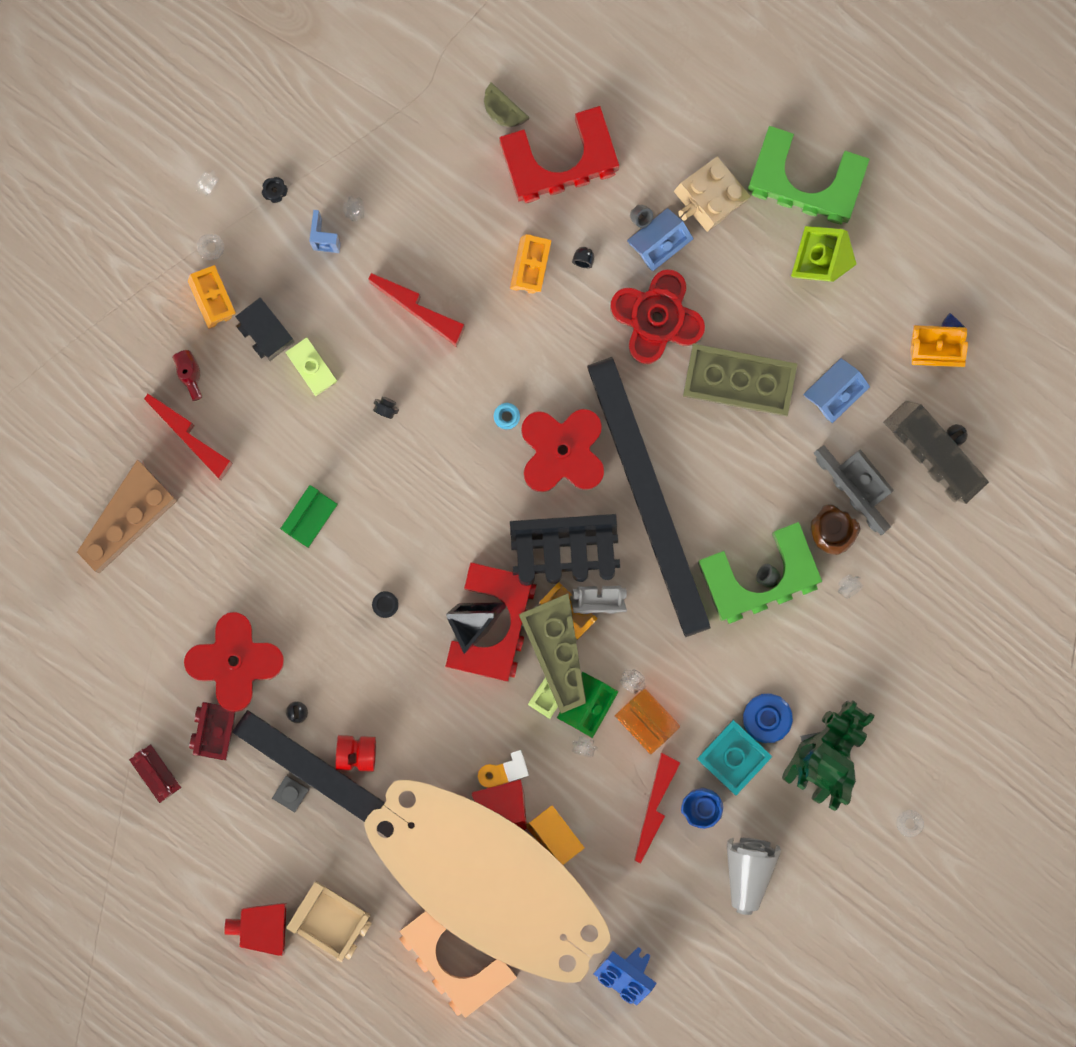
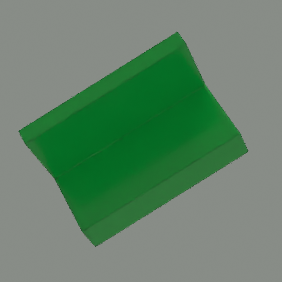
M309 485L280 529L309 548L338 504L312 485Z
M582 671L586 703L564 713L560 712L557 719L593 738L619 691Z

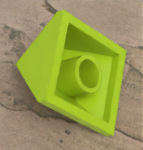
M805 226L791 277L834 282L856 266L857 263L848 231L844 229Z

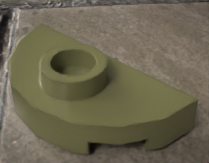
M490 82L485 90L484 105L487 114L494 122L501 126L515 127L529 120L527 114Z

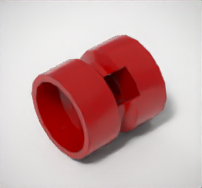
M338 735L336 770L351 771L353 767H357L359 771L374 772L376 737L361 736L358 740H355L350 735Z

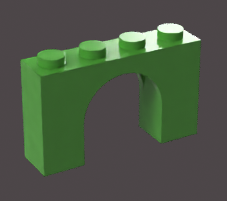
M769 126L748 191H752V195L760 199L766 200L767 197L776 199L777 204L787 208H792L793 205L803 208L802 212L811 216H817V214L827 216V220L835 224L848 223L870 159L844 151L833 183L821 192L805 193L796 189L789 182L785 173V161L794 134Z
M799 522L772 533L783 561V575L778 585L770 591L755 593L744 589L736 581L724 551L698 561L721 621L727 619L728 624L743 619L742 613L752 610L753 614L768 609L767 604L777 600L779 605L792 600V594L802 591L803 595L818 590L817 584L821 583L822 579Z

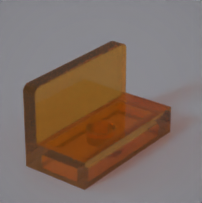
M645 688L614 715L650 755L680 728V725Z

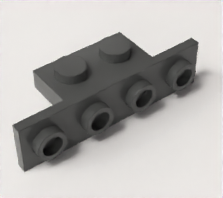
M825 445L817 449L814 454L818 465L822 469L828 470L833 477L836 487L841 491L844 490L850 497V503L854 509L859 512L861 511L867 518L868 526L874 532L883 535L891 526L875 506L894 491L893 488L861 449L842 465L839 464Z

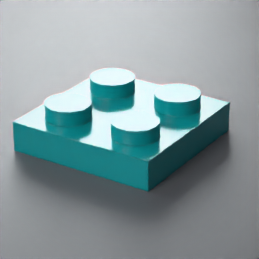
M732 720L701 753L697 760L737 796L773 756L739 724Z

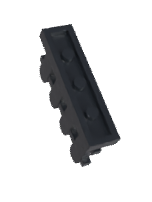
M616 514L510 521L511 550H517L518 566H513V575H519V581L522 585L529 586L533 584L535 574L545 573L546 580L549 583L556 584L560 582L562 572L572 571V576L577 582L587 580L588 570H599V575L602 579L611 580L615 576V568H620V559L614 560L613 544L618 543ZM586 545H597L598 561H588ZM560 547H570L571 563H561ZM544 548L545 564L534 565L533 549Z

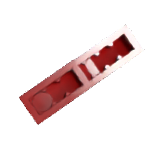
M373 273L370 274L368 278L370 284L457 347L465 329L464 324L418 305L421 298L419 293Z
M147 393L144 398L145 401L221 481L233 463L189 434L195 426L192 422Z
M660 753L634 860L640 864L665 818V815L656 810L680 765V762L663 753Z

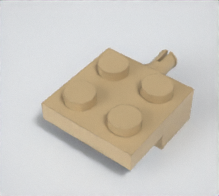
M718 156L681 182L674 190V193L686 206L678 211L679 217L683 215L681 219L687 220V218L693 215L707 232L751 197Z

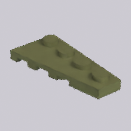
M569 593L519 614L561 713L586 703Z

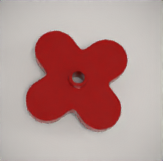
M667 269L658 272L653 277L647 292L634 288H623L612 297L611 313L618 322L633 328L629 341V352L633 359L641 364H652L658 361L669 341L682 346H691L693 343L699 342L704 334L705 323L701 315L694 310L682 306L686 293V282L683 276L675 270ZM655 313H659L662 316V321L655 322L652 316Z
M580 409L573 412L563 423H559L545 412L538 411L529 414L522 423L521 432L525 442L536 453L524 468L526 484L537 492L550 491L562 478H566L575 487L582 490H590L598 486L603 479L604 467L601 460L590 451V447L601 434L602 425L599 417L593 411ZM559 446H566L568 452L565 455L559 454L557 451Z
M230 612L223 615L216 624L215 643L199 644L189 649L184 658V667L186 672L197 681H215L216 698L219 704L228 711L239 712L247 708L252 701L253 682L255 680H269L278 676L284 667V657L280 649L271 643H253L250 621L241 613ZM231 657L239 659L236 666L229 665Z

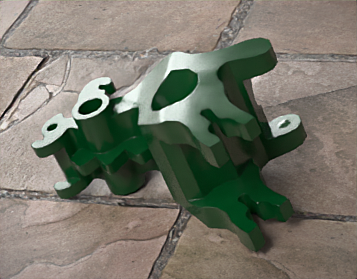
M853 700L851 702L846 701L838 714L832 711L826 712L822 718L826 728L799 744L794 757L782 775V779L790 784L798 776L797 787L802 790L807 787L808 781L814 783L818 788L813 793L812 800L820 804L831 794L828 808L833 811L838 810L841 803L848 805L851 801L852 789L856 782L854 763L850 758V752L854 745L860 747L865 742L867 734L862 730L873 721L875 715L872 713L867 714L858 708L857 703Z

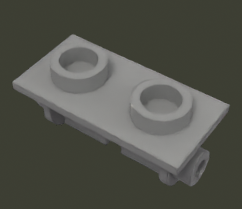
M620 585L602 586L601 595H597V586H578L577 589H572L570 601L574 613L606 612L614 614L617 612H627L624 602L627 591L626 588H621Z

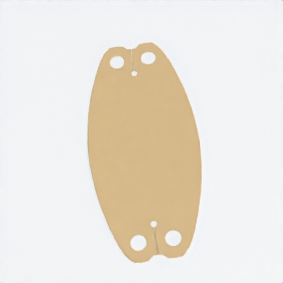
M398 780L390 785L385 794V804L381 809L373 810L368 815L364 824L367 837L376 853L407 893L447 930L485 954L510 966L543 978L565 983L580 982L589 970L590 957L594 954L602 953L611 939L608 926L598 908L570 872L527 832L479 803L422 782ZM404 791H410L416 797L415 804L410 808L402 807L399 803V796ZM382 821H389L394 827L393 834L388 838L381 837L377 832V826ZM409 822H413L415 824V827L413 829H410L408 827ZM586 925L595 926L598 931L597 939L592 942L583 940L581 937L582 928ZM566 934L567 940L562 941L560 935ZM564 955H571L575 958L576 966L570 972L563 971L559 966V960Z

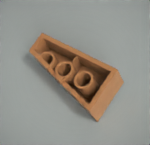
M137 459L77 553L95 572L100 574L171 508L177 500Z

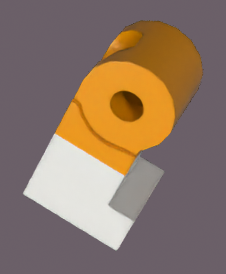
M522 750L510 753L512 761L497 766L487 764L481 767L478 772L480 784L490 788L529 776Z

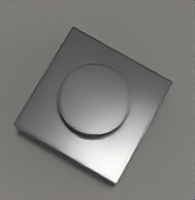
M285 776L272 799L295 813L309 789L290 777Z

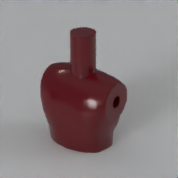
M190 350L180 351L172 356L178 378L188 388L192 401H198L202 398L197 385L200 379L199 365Z

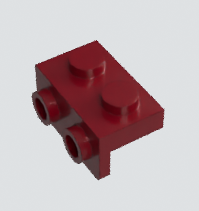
M202 702V707L197 706L194 722L198 723L197 733H192L189 749H193V755L227 761L236 712L228 711L221 705Z

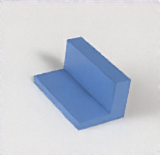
M667 208L654 218L647 227L642 228L629 238L627 242L640 254L647 267L654 271L694 238L684 222Z
M313 210L309 240L312 249L315 251L339 253L341 243L338 234L321 232L322 217L319 210Z
M841 358L803 395L818 406L825 418L833 423L870 386L859 370Z

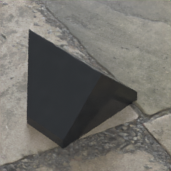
M505 602L458 603L446 614L464 654L489 632L506 608Z

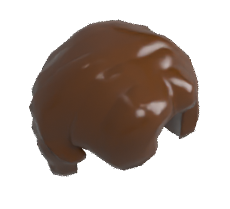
M832 504L822 507L817 517L811 521L810 528L817 547L832 555L846 552L854 544L861 530L860 524L856 519L850 517L849 512H842Z

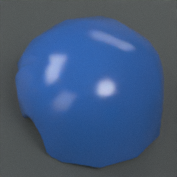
M707 788L692 790L685 796L682 802L681 813L690 825L706 829L713 827L722 818L724 806L716 792Z

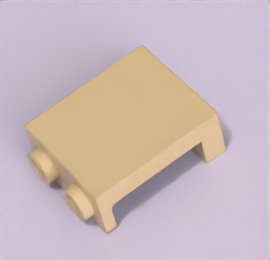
M316 881L286 929L294 934H299L337 958L339 962H342L344 958L350 960L358 947L353 943L358 935L365 936L372 923L368 921L371 916L369 913Z

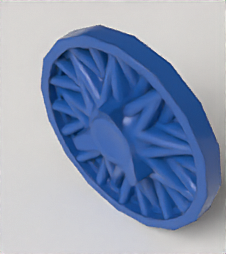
M761 694L752 698L746 705L743 713V725L747 733L753 739L762 743H775L783 739L789 733L793 723L789 704L783 698L774 694Z

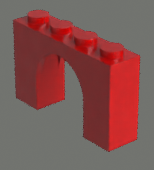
M601 106L575 113V122L582 140L584 152L578 164L568 171L551 172L542 168L533 157L525 129L499 137V143L518 202L524 200L525 203H531L539 200V195L548 192L550 195H556L564 192V187L574 184L576 188L589 184L590 179L600 177L601 180L616 175L615 172L619 171V162Z
M470 562L464 589L489 595L499 599L501 602H505L511 617L510 629L505 638L498 644L490 647L472 646L465 654L459 642L451 641L445 667L505 682L509 681V677L515 678L518 662L513 660L515 652H521L524 636L520 635L523 623L519 614L527 611L528 599H534L537 584L525 586L520 583L519 575H513V572Z

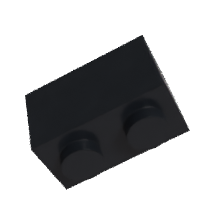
M261 297L235 316L239 321L236 325L237 329L245 338L250 335L255 342L252 348L261 359L266 356L271 361L295 343L294 339Z

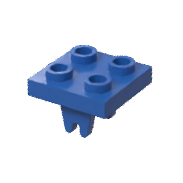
M640 947L635 949L626 959L612 951L593 974L598 977V981L608 988L612 987L620 993V997L624 1001L637 1006L657 984L644 974L650 955L646 954L641 958L639 956L641 953Z

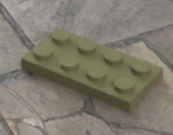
M693 343L683 397L787 417L797 363Z

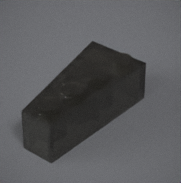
M905 401L883 421L895 437L911 451V455L928 469L927 472L930 477L937 483L940 482L946 488L944 492L953 502L956 503L958 501L967 504L989 483L922 404Z

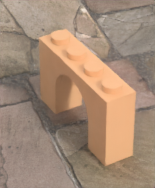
M425 911L400 930L403 936L399 939L408 951L413 949L419 956L416 962L425 973L429 970L435 977L432 983L441 994L446 992L451 998L448 1004L457 1016L462 1013L466 1018L514 981L517 975L508 964L494 959L482 970L471 976L459 977L447 972L439 963L436 953L438 939L446 928Z

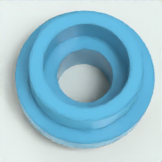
M503 403L495 409L494 421L501 429L509 430L516 427L519 423L520 412L515 405ZM504 412L511 413L512 419L510 421L502 419Z

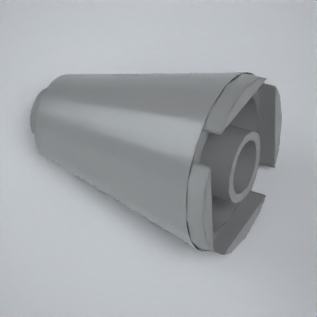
M730 838L727 841L732 907L737 909V913L751 915L753 911H757L760 907L779 859L781 848L776 845V849L770 848L771 842L754 838H740V843H733L734 838Z

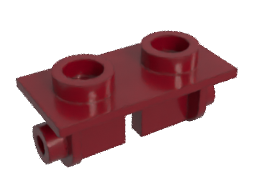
M151 744L135 753L129 759L159 803L182 788Z

